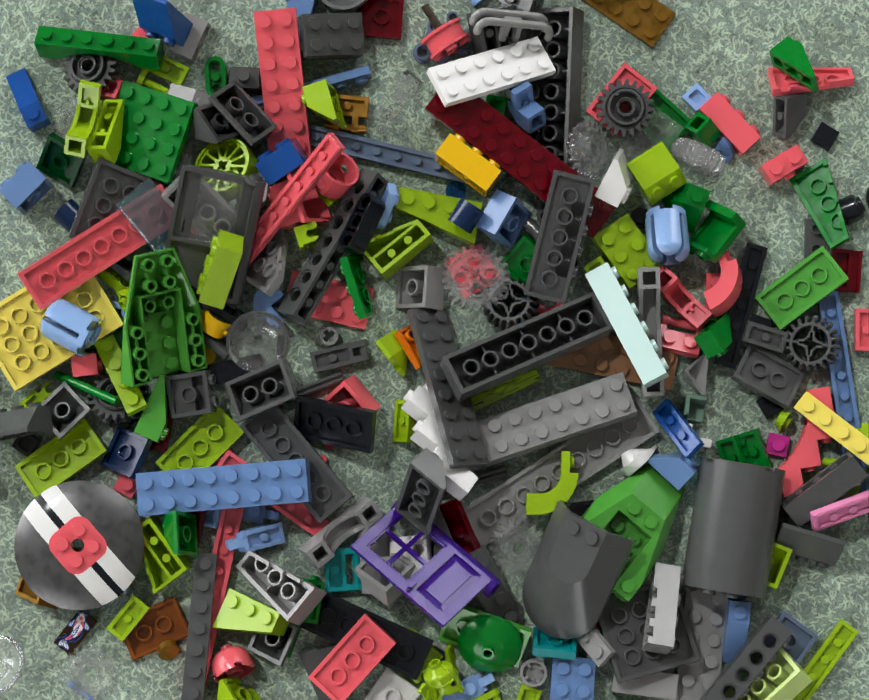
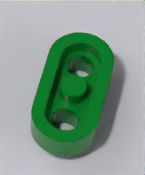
M210 57L205 63V87L208 95L215 93L213 91L214 86L218 85L223 88L227 85L226 65L220 57ZM214 65H218L220 67V69L217 72H214L212 70V67Z

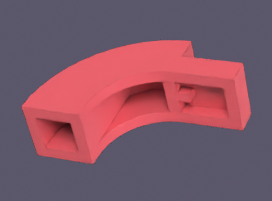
M725 251L718 260L721 267V275L718 282L711 289L703 292L714 318L721 316L733 306L742 289L743 276L736 258L732 260L729 251Z
M664 265L660 268L661 298L683 320L689 322L695 329L700 331L714 317L713 314L686 290L674 273Z

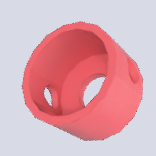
M342 152L314 186L315 189L327 198H342L358 180V166L349 155ZM341 165H345L347 167V173H345L342 170Z

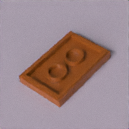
M176 596L151 606L150 610L125 639L124 642L133 661L157 651V646L165 640L177 642L188 636V624Z

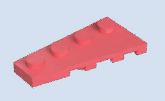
M768 67L767 76L772 97L812 91L778 68ZM812 67L819 90L854 85V75L851 67Z

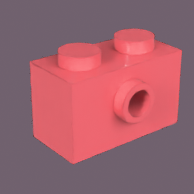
M798 144L761 165L758 170L768 187L783 178L787 181L796 175L795 171L805 166L808 160Z

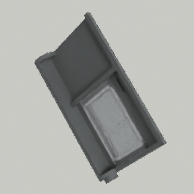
M184 164L181 167L165 249H175L191 286L197 288L200 273H203L204 270L203 265L206 255L209 254L211 249L210 244L213 235L217 236L219 229L243 236V254L226 300L227 303H241L266 181L262 175L250 174L248 176Z

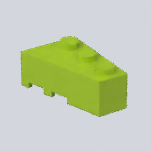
M416 219L393 228L390 232L374 236L375 238L370 240L363 256L386 281L434 241L430 232Z
M157 515L149 517L141 523L145 540L143 559L147 575H149L153 587V594L162 591L194 567L186 556L173 553L164 537L162 522Z
M229 588L212 628L229 632L284 636L290 622L286 621L274 607L243 592Z

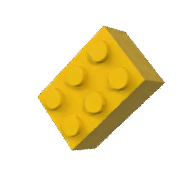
M450 133L435 152V161L486 198L501 177L500 165L492 159L486 160L482 157L483 153L473 146L471 149L465 144L466 140L460 135L456 134L454 136Z

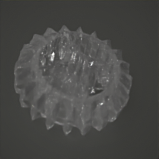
M683 137L676 138L670 148V154L677 164L699 175L716 178L725 167L726 160L724 156L701 142Z

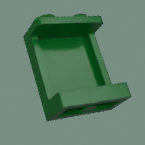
M709 200L705 207L710 214L690 238L689 254L693 255L696 253L703 261L709 260L716 264L746 226V223L737 212Z

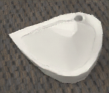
M654 445L648 449H630L621 455L623 468L620 470L621 474L627 476V478L649 460L657 446Z

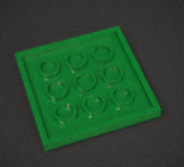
M123 80L118 99H123L125 102L122 141L115 165L171 184L194 119L193 110L198 107V104Z

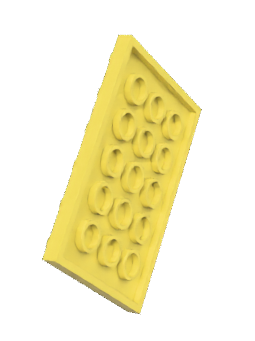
M95 276L58 299L66 300L103 320L98 325L102 330L96 342L123 327L121 317ZM25 287L0 302V368L15 392L77 355L42 335L40 323L43 317L48 318L45 312L50 305L39 310Z

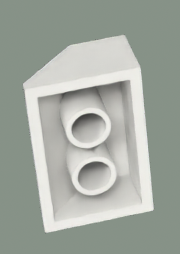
M620 148L595 194V197L617 208L620 202L625 203L634 186L630 183L633 176L626 165L628 161L624 149Z

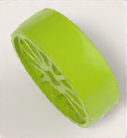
M236 138L218 144H208L201 151L195 162V166L240 174L239 171H242V175L250 176V174L258 173V168L255 165L258 162L253 151L244 142ZM202 176L226 201L240 197L241 183Z

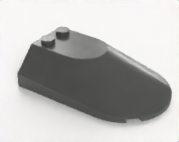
M560 500L557 502L526 574L522 597L525 610L530 620L538 629L554 638L573 639L588 633L600 620L636 540L604 530L571 512L565 505L566 502Z

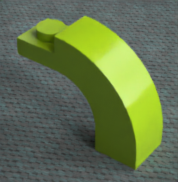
M86 80L79 82L75 116L70 129L65 135L64 154L85 158L88 151L86 148L101 110L102 84Z
M570 451L560 452V478L557 485L551 491L540 494L526 493L525 515H542L553 512L558 501L563 500L567 502L576 488L579 474L570 473V469H574V456H570Z

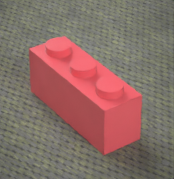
M717 92L697 112L711 118L721 133L720 137L724 136L728 139L734 152L741 157L761 138L760 132L753 124L749 125L744 120L745 116L739 109L735 110L730 105L731 101L726 95H721Z

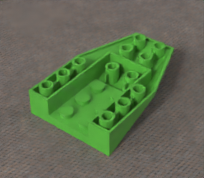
M167 248L135 255L123 321L121 384L137 387L152 383V378L160 374L164 375L180 370L191 373L206 369L207 361L200 305L175 249Z

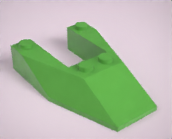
M650 464L599 495L581 516L610 533L636 540L631 551L632 556L626 562L612 592L622 602L630 601L662 554L685 491L684 487L677 490Z

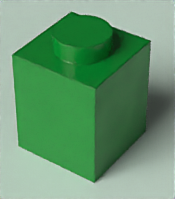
M697 112L684 126L693 141L706 149L721 135L711 118L700 112Z

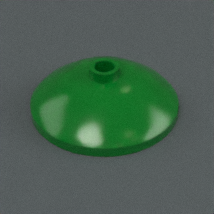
M481 615L469 620L463 626L458 638V648L462 658L469 666L483 673L496 674L507 671L517 663L522 652V639L516 627L508 620L495 615Z

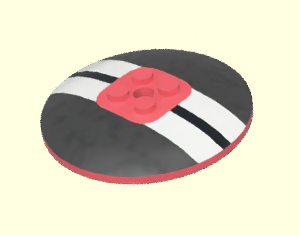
M91 481L64 482L38 495L21 516L14 540L17 567L28 587L49 604L69 610L97 608L119 597L137 576L145 549L142 524L131 504L112 488ZM76 539H81L84 542V548L80 552L75 551L72 547Z

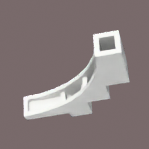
M425 383L423 387L419 385L414 391L410 389L403 397V400L406 402L401 409L417 421L412 428L415 432L410 439L422 449L428 448L431 452L436 453L443 460L446 491L458 501H461L474 486L478 477L468 468L450 469L427 384Z

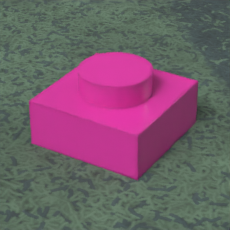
M769 432L766 443L767 454L786 458L790 437Z

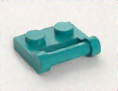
M351 548L336 549L335 556L324 564L326 592L362 590L361 579L354 571V568L360 564V556ZM345 554H352L354 584H347Z

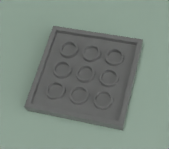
M98 158L68 237L71 239L162 183ZM162 184L164 189L168 187L167 185ZM159 236L122 259L133 263L135 255L153 252Z
M650 585L640 587L629 602H622L615 595H611L598 624L601 634L616 651L610 658L617 684L700 661L681 601L680 606L677 607L678 624L677 628H675V646L666 655L642 650Z

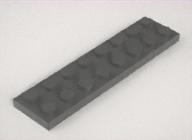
M411 308L407 311L449 467L450 469L485 467L489 464L471 397L458 402L440 367L443 356L457 351L446 308H443V311Z

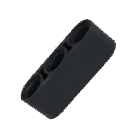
M364 193L359 197L340 236V247L354 256H361L365 252L384 213L385 204L370 193Z

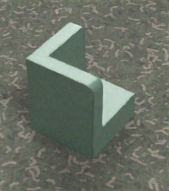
M686 394L681 414L688 423L702 425L707 397Z

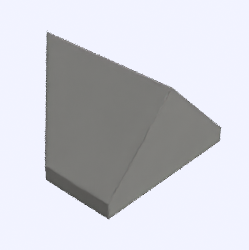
M703 354L680 372V374L697 395L705 396L708 359Z

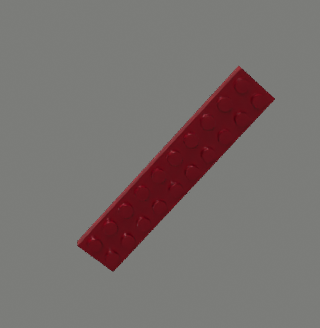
M436 93L424 109L455 134L463 137L472 147L474 146L479 149L489 160L492 159L498 163L503 171L545 203L554 169L580 175L480 97L445 108ZM595 186L590 202L591 205H594L591 218L587 217L585 225L588 226L587 235L590 238H594L616 208L595 197L598 190Z

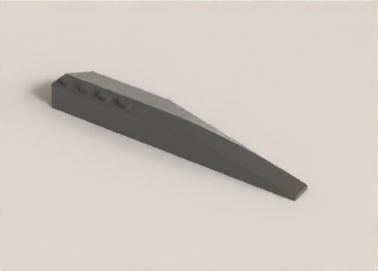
M575 7L541 9L540 13L547 17L549 25L553 29V38L550 42L545 41V32L540 30H534L532 38L538 36L556 72L552 76L529 82L532 84L534 101L545 109L546 125L529 134V136L576 171L580 124L584 11ZM533 194V200L536 201L538 212L536 213L537 221L541 224L546 203Z

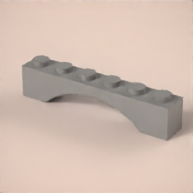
M636 267L638 310L640 312L638 319L640 322L645 321L650 331L647 333V336L650 340H655L660 349L657 351V354L661 359L660 267ZM664 379L648 388L641 381L642 396H665Z

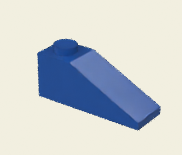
M23 68L6 76L28 129L34 132L51 124L26 69Z

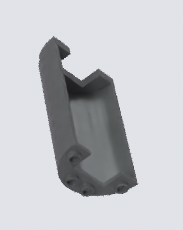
M700 458L683 568L684 578L682 585H684V589L696 591L697 588H702L703 593L716 595V591L724 592V597L737 599L738 595L748 596V600L761 602V598H767L785 470L722 459Z

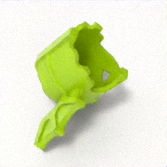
M448 644L446 647V661L433 659L424 669L423 678L425 683H422L417 690V693L422 695L423 700H443L442 696L456 692L462 693L464 691L458 675V667H456L457 655L455 654L454 645Z

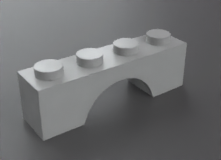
M362 496L300 546L298 550L309 565L319 569L335 556L336 549L345 539L358 531L368 529L384 515L373 499Z

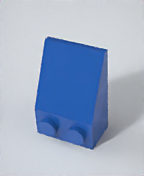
M133 0L139 26L146 32L148 38L163 39L164 43L173 47L175 44L184 46L193 23L167 0Z

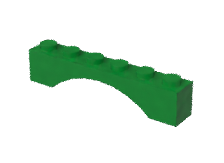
M47 26L38 27L34 41L39 57L62 59L76 54H96L116 58L141 69L159 71L161 70L165 55L161 39Z

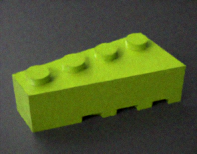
M400 187L396 211L415 220L418 219L420 222L473 247L475 246L477 226H475L470 234L448 220L461 198ZM466 200L482 210V202Z

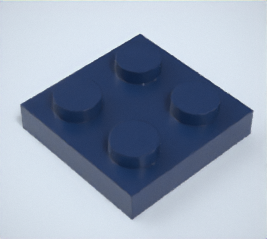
M118 426L107 449L108 453L104 455L101 465L135 480V473H139L153 441Z

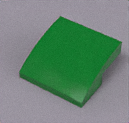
M759 428L716 441L722 460L772 468Z

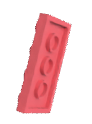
M292 270L288 291L300 272ZM333 279L311 318L365 330L368 318L359 320L358 316L355 315L352 297L346 289L347 282ZM365 287V288H367V289L369 290V292H370V297H371V302H372V298H373V294H374V289H373V288H369V287Z
M365 613L308 678L331 700H346L395 646L397 641Z

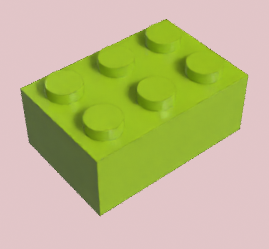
M628 213L595 235L591 240L610 267L615 266L620 275L619 280L622 284H625L628 291L637 285L636 267L658 266L661 268L663 266L649 258L646 238Z
M219 229L217 236L213 235L210 244L211 249L209 254L206 255L203 265L204 270L203 273H200L197 283L196 294H199V303L224 309L243 254V236Z

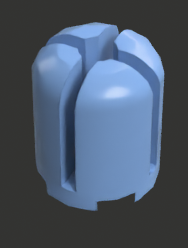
M672 205L673 208L663 209L656 206L646 212L647 253L653 262L660 265L670 266L684 261L690 252L686 211L677 205Z
M60 299L53 302L47 308L45 315L48 318L43 317L40 323L41 333L44 337L84 357L86 355L84 353L85 349L90 344L94 345L99 337L102 328L98 325L103 320L66 300Z

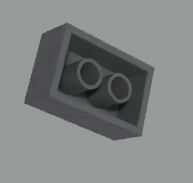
M361 12L302 14L297 17L302 61L356 59L366 54Z

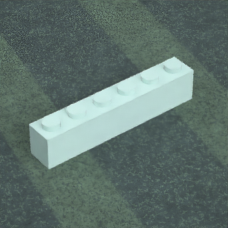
M608 262L586 273L587 280L643 385L648 388L669 377L666 370L670 368L664 357L659 358L657 351L660 349L655 340L648 338L647 333L650 331L645 321H639L637 315L640 312L635 303L630 304L627 299L630 294L625 284L620 286L617 280L620 278V275L615 266L610 267Z

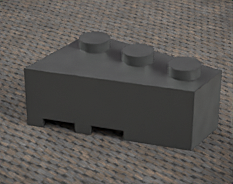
M500 4L489 8L514 10V5ZM474 12L466 14L474 55L508 45L509 33L505 42H500L498 39L500 26H486L479 35H474V26L469 24V19Z

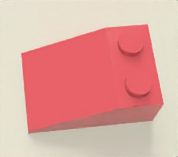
M355 375L344 380L323 399L376 411L381 408L379 403ZM324 444L329 451L335 447L332 445Z

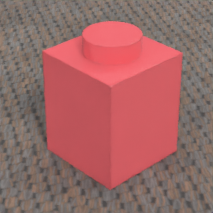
M96 353L86 354L84 357L79 355L71 357L72 375L76 379L100 376L101 371L104 370V364Z

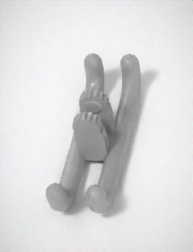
M480 8L469 19V24L474 26V35H479L486 26H500L498 36L500 42L506 41L511 27L512 33L510 38L512 43L518 42L522 28L545 32L544 39L547 42H550L553 38V29L549 25L547 17L538 12Z

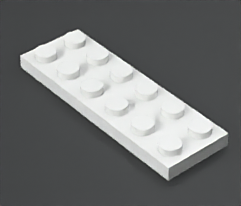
M538 36L430 67L426 73L446 108L519 86L526 81L532 82L555 74L556 69Z

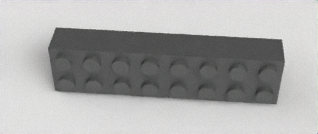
M593 291L442 357L440 367L458 402H461L607 338L613 330V326Z

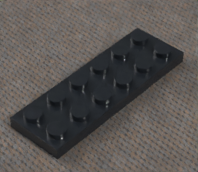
M329 592L322 598L318 625L303 622L300 626L309 632L338 644L357 621L367 613L397 641L395 646L379 664L414 680L418 679L434 643V640Z

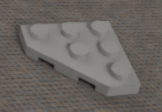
M280 228L247 270L245 281L269 297L278 291L280 284L284 280L289 234Z

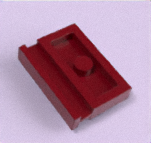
M838 248L831 250L830 255L849 278L846 283L835 291L860 293L863 251Z

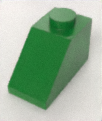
M727 312L712 319L694 337L707 359L715 355L717 358L721 357L728 351L726 348L732 343L730 318Z

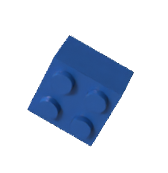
M286 138L275 145L276 151L273 152L270 149L257 157L259 162L255 165L269 186L308 159L296 138L291 141L289 138Z

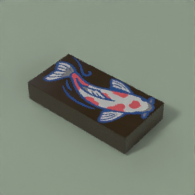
M79 610L55 639L54 643L67 654L72 655L98 621L84 610Z

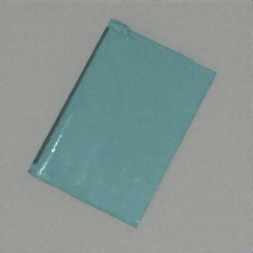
M148 178L119 201L116 207L153 251H158L166 247L173 208L162 199L161 191Z

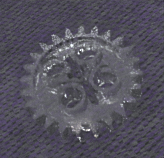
M471 244L470 250L467 251L463 246V253L460 254L458 251H454L455 258L448 257L450 264L444 263V268L447 271H442L444 279L441 281L442 285H446L443 289L444 293H449L448 299L455 298V306L461 302L463 310L468 305L470 312L473 311L474 306L481 312L483 305L489 310V303L492 302L494 305H497L496 298L504 299L502 292H508V287L505 285H510V279L507 278L510 276V271L506 270L508 264L503 263L504 257L500 256L497 258V250L490 253L489 246L484 251L481 244H479L478 249H474V246ZM477 261L479 265L471 267L469 263ZM489 273L496 275L493 279L485 277ZM459 277L466 278V281L458 283L456 282V279ZM475 289H481L483 291L479 295H475L472 293Z

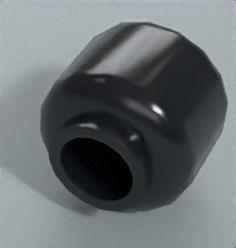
M851 194L839 200L847 226L864 218L866 209L859 196L855 197Z

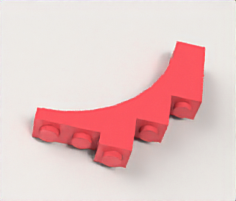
M829 386L806 390L834 412ZM806 417L796 446L788 458L777 468L786 471L782 497L789 496L803 485L802 468L803 472L816 471V466L822 465L817 440H820V444L833 442L831 436Z

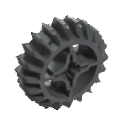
M510 277L508 282L502 278L501 284L494 281L495 288L488 287L489 294H484L483 296L484 300H486L482 302V306L485 308L483 309V314L487 316V322L491 323L494 329L499 326L500 331L533 318L532 316H537L538 314L536 310L539 308L538 298L523 294L526 282L522 283L520 278L516 282H514L513 277ZM514 292L523 295L527 300L515 297ZM494 310L505 312L507 317L498 315Z
M814 315L812 322L810 316H805V323L799 318L797 319L799 326L793 323L790 325L794 331H786L790 335V339L785 340L786 343H789V346L784 347V351H791L786 357L787 359L794 357L792 365L795 366L799 363V370H803L806 366V372H811L812 368H814L815 372H819L820 365L823 369L828 368L826 361L834 364L831 356L839 357V354L834 352V350L841 349L840 345H835V342L840 341L841 337H834L838 333V329L830 330L833 327L832 322L826 324V318L822 317L819 321L818 316ZM811 327V331L808 332L806 338L798 339L803 330ZM818 327L825 332L828 343L820 340L819 332H817ZM813 338L814 342L822 345H816V347H813L812 349L811 346H808V344H803V342L812 341L811 339ZM797 345L805 348L807 360L800 356ZM827 349L822 358L814 361L818 350Z

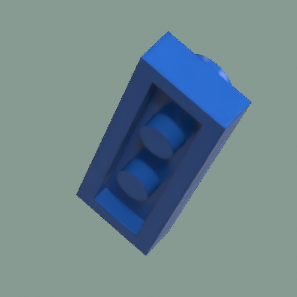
M665 399L652 413L686 458L691 459L704 445L703 441L671 400Z

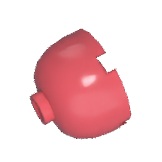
M232 644L222 646L220 648L221 651L212 660V672L216 683H219L221 679L239 676L238 679L250 675L254 671V667H256L249 651L240 646H232Z

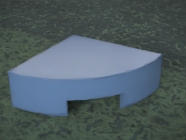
M723 136L712 153L729 164L734 157V150L728 139Z

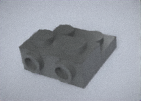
M211 370L165 377L171 419L217 412L216 408L219 407V398L217 395H214L213 387L216 386V377L214 374H211Z

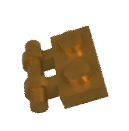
M338 94L343 115L346 118H352V124L346 123L347 128L341 129L325 121L324 128L339 132H351V134L357 135L358 133H366L367 125L359 124V119H368L370 98Z

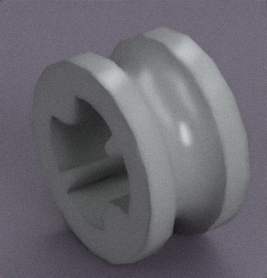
M332 327L322 329L320 340L324 345L333 346L338 342L339 334L336 329ZM329 331L331 333L332 331L335 333L332 342L324 340L326 337L325 332Z

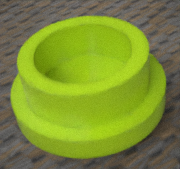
M782 411L774 424L778 427L779 431H782L783 428L786 430L789 428L793 421L790 418L791 413Z

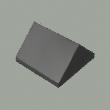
M212 103L196 107L193 110L195 139L218 144L241 136Z
M65 381L41 403V406H50L53 432L60 440L92 411L88 403Z
M290 622L284 636L254 633L247 649L282 667L300 627Z

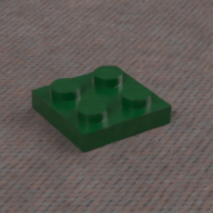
M52 132L48 135L36 168L69 189H72L77 183L87 155L85 158L64 154L65 139Z

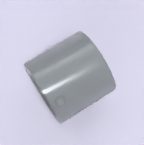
M537 658L524 660L519 667V680L530 687L542 685L547 678L546 663Z

